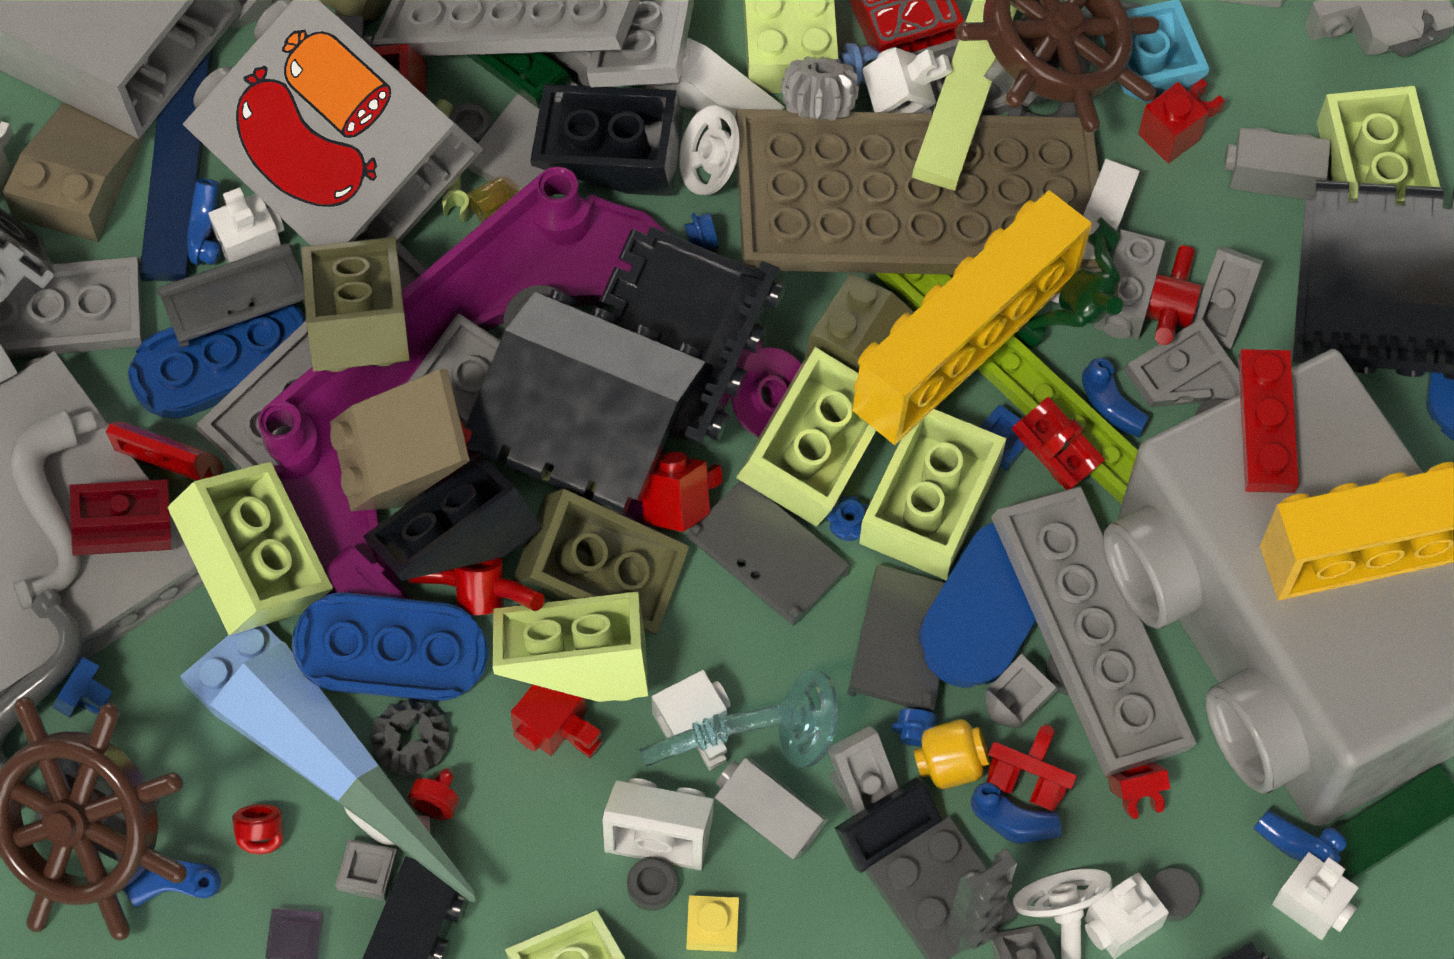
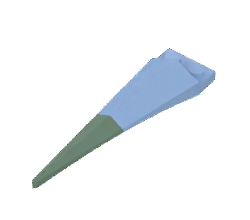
M266 625L228 635L180 675L183 684L214 716L332 797L467 900L476 902L474 890L319 686L308 680L301 672L293 652L284 641L282 642Z

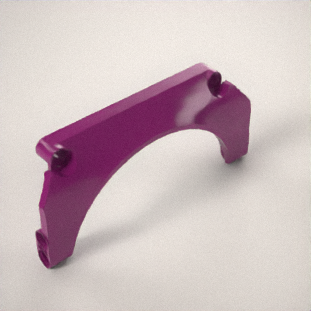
M563 167L548 168L402 290L410 361L396 362L390 366L368 365L350 367L339 372L328 370L313 372V367H311L262 409L259 414L258 425L265 450L278 463V465H273L333 587L328 594L354 593L410 599L400 585L395 573L363 538L365 534L379 525L378 509L353 512L350 510L348 498L341 486L342 472L337 451L331 443L330 421L356 403L407 383L458 313L483 330L488 331L503 324L507 303L521 289L535 285L550 286L578 299L576 306H607L599 300L613 268L617 267L627 272H630L632 268L631 265L618 259L630 230L634 229L647 234L651 226L668 233L644 211L618 205L593 194L585 200L579 196L577 177L572 171ZM554 194L566 195L564 198L554 199L550 197ZM287 426L292 428L290 432L284 435L272 434L279 427Z

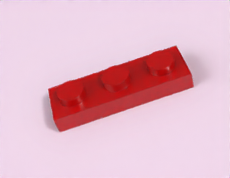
M1241 349L1238 357L1245 492L1295 493L1299 481L1291 350Z

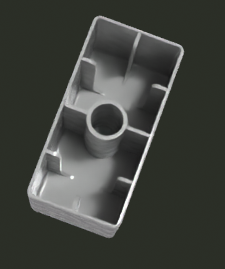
M1330 349L1292 368L1299 481L1295 493L1245 492L1240 394L1145 440L1140 445L1120 507L1118 520L1107 526L1104 531L1103 541L1107 563L1113 578L1134 613L1148 626L1162 629L1179 620L1218 681V684L1212 686L1207 692L1205 707L1216 742L1238 777L1252 790L1261 794L1270 793L1284 785L1304 818L1310 824L1316 826L1324 825L1454 756V563L1278 601L1260 549L1261 541L1276 505L1289 496L1305 493L1309 497L1327 494L1333 488L1347 483H1356L1360 487L1378 483L1383 477L1394 473L1403 472L1407 476L1423 473L1343 355L1335 349Z

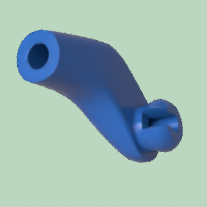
M198 178L196 180L188 224V257L195 265H200L202 262L214 265L219 260L221 254L220 243L211 241L214 231L208 212L219 208V182L208 178Z
M1105 358L1093 359L1082 373V384L1091 407L1113 428L1140 438L1149 416L1129 403L1120 394L1112 375L1114 372L1112 363Z
M982 783L975 789L971 798L972 811L981 821L1006 840L1023 844L1061 837L1058 812L1021 809L1002 795L1000 789L993 783Z
M1269 809L1253 827L1255 831L1282 853L1300 862L1310 852L1324 863L1328 857L1338 863L1341 860L1339 853L1347 846L1346 839L1333 828H1326L1322 835L1317 838Z
M175 860L183 864L187 869V877L183 882L173 883L145 869L136 880L122 890L135 908L154 896L167 891H176L198 898H209L215 895L220 888V875L210 865Z

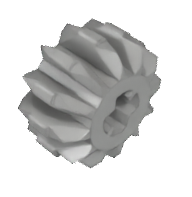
M807 56L804 60L792 61L790 67L785 69L781 93H783V103L786 104V110L791 113H799L800 118L810 117L816 121L820 119L834 121L836 117L849 116L850 110L854 109L855 99H858L859 84H857V74L853 72V67L849 64H841L839 59L829 60L823 56L821 58Z

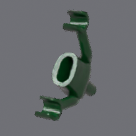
M1102 217L1097 220L1099 224L1098 229L1089 235L1087 240L1094 248L1095 261L1102 271L1096 272L1092 269L1082 268L1074 273L1061 290L1059 304L1062 309H1056L1036 317L1033 316L1014 334L1027 348L1035 347L1040 343L1046 334V326L1084 327L1086 324L1098 323L1107 313L1117 315L1122 311L1123 301L1118 298L1121 276L1109 255V251L1118 243L1120 233Z

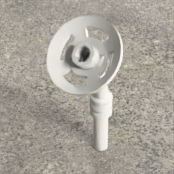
M717 105L704 107L695 114L684 132L679 153L680 173L686 187L695 194L706 196L720 190L730 178L737 163L739 130L734 116L728 109ZM720 118L729 125L732 133L731 136L728 132L722 130ZM708 126L709 129L702 136L698 146V151L696 152V147L700 135L702 134L705 127ZM703 166L707 173L712 174L708 184L701 181L696 171L697 168Z
M1098 869L1064 871L1028 884L1017 892L1013 898L1015 910L1022 915L1040 918L1054 917L1055 922L1061 924V959H1081V918L1084 916L1083 909L1095 904L1108 894L1113 883L1110 874ZM1077 886H1089L1085 890L1077 889ZM1038 898H1040V899L1035 903V906H1030L1035 900H1037Z

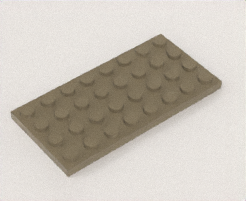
M736 109L735 120L739 130L737 174L742 264L758 268L762 260L779 267L780 271L953 274L962 260L967 256L975 258L984 249L986 241L998 228H1003L1004 230L1014 222L1016 214L1029 200L1036 202L1048 190L1082 216L1084 215L1099 177L1094 132L1085 131L1082 128L1079 117L981 115L956 190L953 191L911 178L933 114L850 112L849 116L836 117L834 121L828 119L816 121L810 117L802 119L799 117V113H791L787 110ZM1082 259L1080 269H1100L1095 259Z

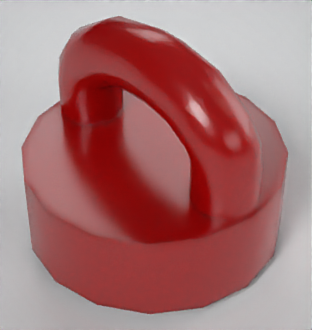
M444 769L440 771L434 780L428 778L416 779L407 797L410 805L421 814L436 820L451 819L460 801L458 795L450 789L454 778L452 770Z
M270 804L249 805L237 810L232 815L235 840L242 850L251 854L263 855L272 853L283 843L282 811L276 806ZM270 839V840L265 841V842H254V841H260V840Z

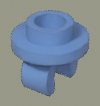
M846 43L843 46L842 52L838 53V59L841 61V64H849L853 67V72L857 74V84H860L861 80L865 82L862 69L866 62L871 59H877L880 52L871 45L859 48L855 43Z

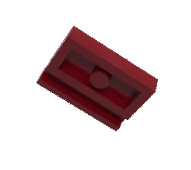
M168 479L69 485L73 556L172 550L170 512L167 508L169 506Z

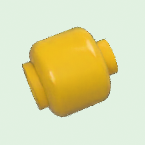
M963 719L924 730L921 738L922 748L914 750L921 778L930 776L934 785L942 790L980 780L983 776V766L990 765L987 746L980 727L972 728Z

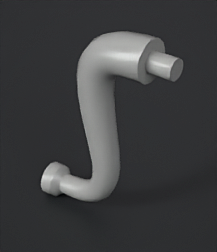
M62 409L36 421L22 432L11 452V475L18 493L54 547L58 560L57 567L53 573L34 582H29L25 579L13 582L22 610L31 608L35 598L47 589H54L57 593L62 591L73 582L79 572L81 555L73 556L71 524L49 485L44 463L50 455L77 446L76 435L97 429L92 411L69 418L67 411Z

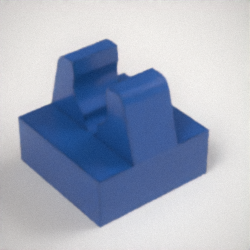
M82 656L58 695L53 709L69 718L76 706L98 715L100 708L107 704L113 693L93 679L99 665Z

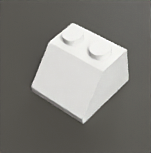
M633 778L629 779L628 783L616 780L602 819L604 850L606 853L638 859L659 858L670 865L702 871L713 820L714 799L706 798L703 792L692 788H678L675 792L659 789L655 783L644 779Z

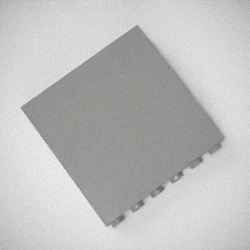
M55 351L45 357L31 360L23 367L22 371L0 384V696L45 663L54 654L59 644V633L54 624L48 618H39L31 608L22 610L13 586V582L22 579L34 582L48 576L56 569L58 561L54 547L26 507L12 479L10 459L16 440L31 424L62 409L67 411L69 418L92 411L97 429L76 435L77 446L50 455L44 463L49 485L70 524V484L149 480L133 457L114 451L106 434L109 426ZM171 514L172 550L81 555L80 568L75 579L65 589L58 592L62 598L61 605L75 619L82 636V647L74 668L82 656L89 659L204 584Z

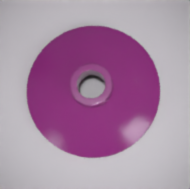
M770 347L760 349L757 354L751 352L743 369L748 371L744 387L738 397L731 395L732 407L739 422L748 432L758 438L802 365L793 355L782 349ZM761 390L766 393L767 399L765 403L761 396Z

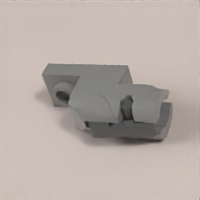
M1319 0L1312 2L1305 29L1311 41L1324 37L1337 38L1352 30L1365 55H1376L1393 51L1401 57H1406L1427 46L1441 42L1452 34L1454 7L1450 0Z

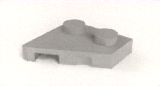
M1202 318L1175 334L1170 344L1157 345L1128 363L1123 369L1149 407L1197 404L1214 398L1228 400L1240 394L1239 370Z

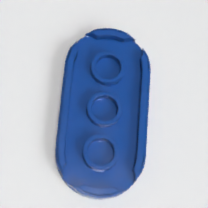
M295 304L190 339L188 340L189 345L182 348L179 346L173 327L157 332L141 343L136 350L137 354L133 358V362H130L128 378L133 394L143 408L152 414L164 418H184L212 408L306 321L300 309Z
M994 523L984 526L973 536L919 627V645H922V650L925 654L923 658L928 668L944 682L960 688H973L974 685H987L996 681L1012 662L1036 620Z
M354 593L329 594L315 601L303 611L296 622L292 636L293 655L301 672L315 685L335 692L411 698L425 701H447L470 690L483 675L488 659L486 637L482 629L471 618L472 616L460 607L438 602Z

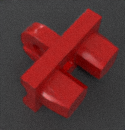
M1049 397L1045 398L1011 428L1019 437V440L1029 451H1032L1049 470L1052 477L1066 490L1073 489L1105 460L1083 436L1082 431L1084 429L1075 419L1070 421ZM1064 443H1066L1068 447L1057 456V453L1065 446Z
M1048 724L1040 726L1029 755L994 741L988 754L993 759L989 767L987 782L993 783L1000 790L1011 794L1021 769L1037 775L1039 778L1029 802L1053 812L1063 799L1067 788L1073 789L1078 776L1044 762L1055 734L1054 727Z

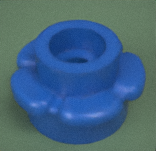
M692 213L693 222L684 224L688 241L709 251L719 248L710 213L700 216Z
M856 496L841 497L839 502L835 503L832 510L826 516L827 521L830 522L831 532L844 541L859 539L862 520L869 505L861 503L860 499ZM847 514H852L854 516V519L847 520L845 516Z
M902 709L899 711L897 723L892 724V730L899 733L901 743L922 747V733L924 730L937 725L938 716L932 712L920 709Z

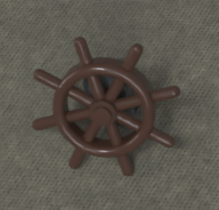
M986 0L983 22L961 23L955 30L957 38L961 41H988L996 58L984 77L1007 93L1005 100L1010 107L1016 108L1021 104L1028 107L1038 95L1056 101L1074 102L1082 128L1087 132H1094L1100 126V120L1092 99L1104 93L1115 81L1143 101L1152 100L1156 94L1154 86L1128 68L1127 64L1132 54L1133 35L1157 32L1159 21L1153 16L1128 17L1120 0ZM1010 5L1024 14L1020 21H1012ZM1083 6L1090 11L1094 18H1084L1081 11ZM1087 36H1103L1105 50L1088 39ZM1077 53L1096 66L1098 70L1083 73Z
M21 697L15 702L14 709L29 744L10 757L0 770V856L13 875L27 888L36 893L27 917V927L33 932L42 931L47 925L54 902L67 905H87L97 902L111 936L115 940H124L130 934V926L116 893L136 880L145 868L173 883H181L187 877V869L183 864L154 850L158 834L156 808L159 800L162 797L180 791L183 786V779L178 773L171 772L146 781L135 763L123 751L110 743L120 715V711L115 704L107 703L100 708L91 734L65 731L48 735L34 701L29 697ZM36 765L39 766L46 782L43 792L25 783ZM21 804L36 811L34 818L38 821L24 825ZM45 839L53 842L47 861L35 849L34 843ZM73 848L86 877L65 873ZM98 851L118 861L116 867L108 874Z

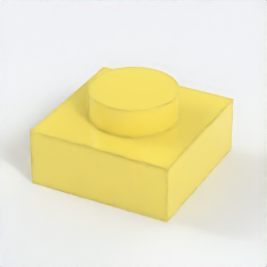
M689 895L686 950L737 952L739 898Z

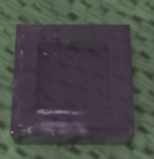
M272 909L265 958L318 959L324 920L322 912Z

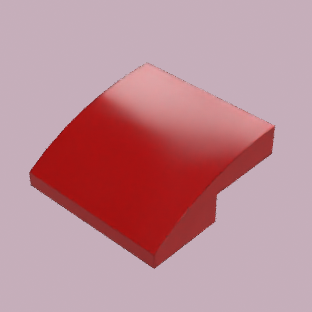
M116 421L110 423L106 430L114 451L197 481L221 475L224 469L220 459L212 453L126 422Z

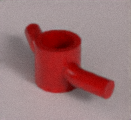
M1182 245L1178 247L1170 277L1157 273L1145 318L1158 321L1155 339L1161 345H1168L1172 342L1176 326L1187 328L1193 320L1202 285L1188 282L1196 253L1190 246Z
M502 558L409 579L410 583L444 584L456 587L457 607L462 608L470 615L494 613L495 608L503 607L504 598L511 599L532 611L540 610L545 601L542 593L520 582L503 578Z

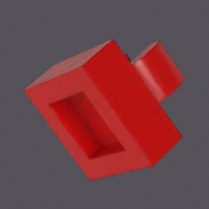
M1152 762L1107 777L1110 792L1123 800V809L1132 819L1139 818L1137 802L1145 796L1150 798L1152 810L1157 813L1163 812L1165 804L1159 792L1171 789L1168 772L1164 767L1156 762Z

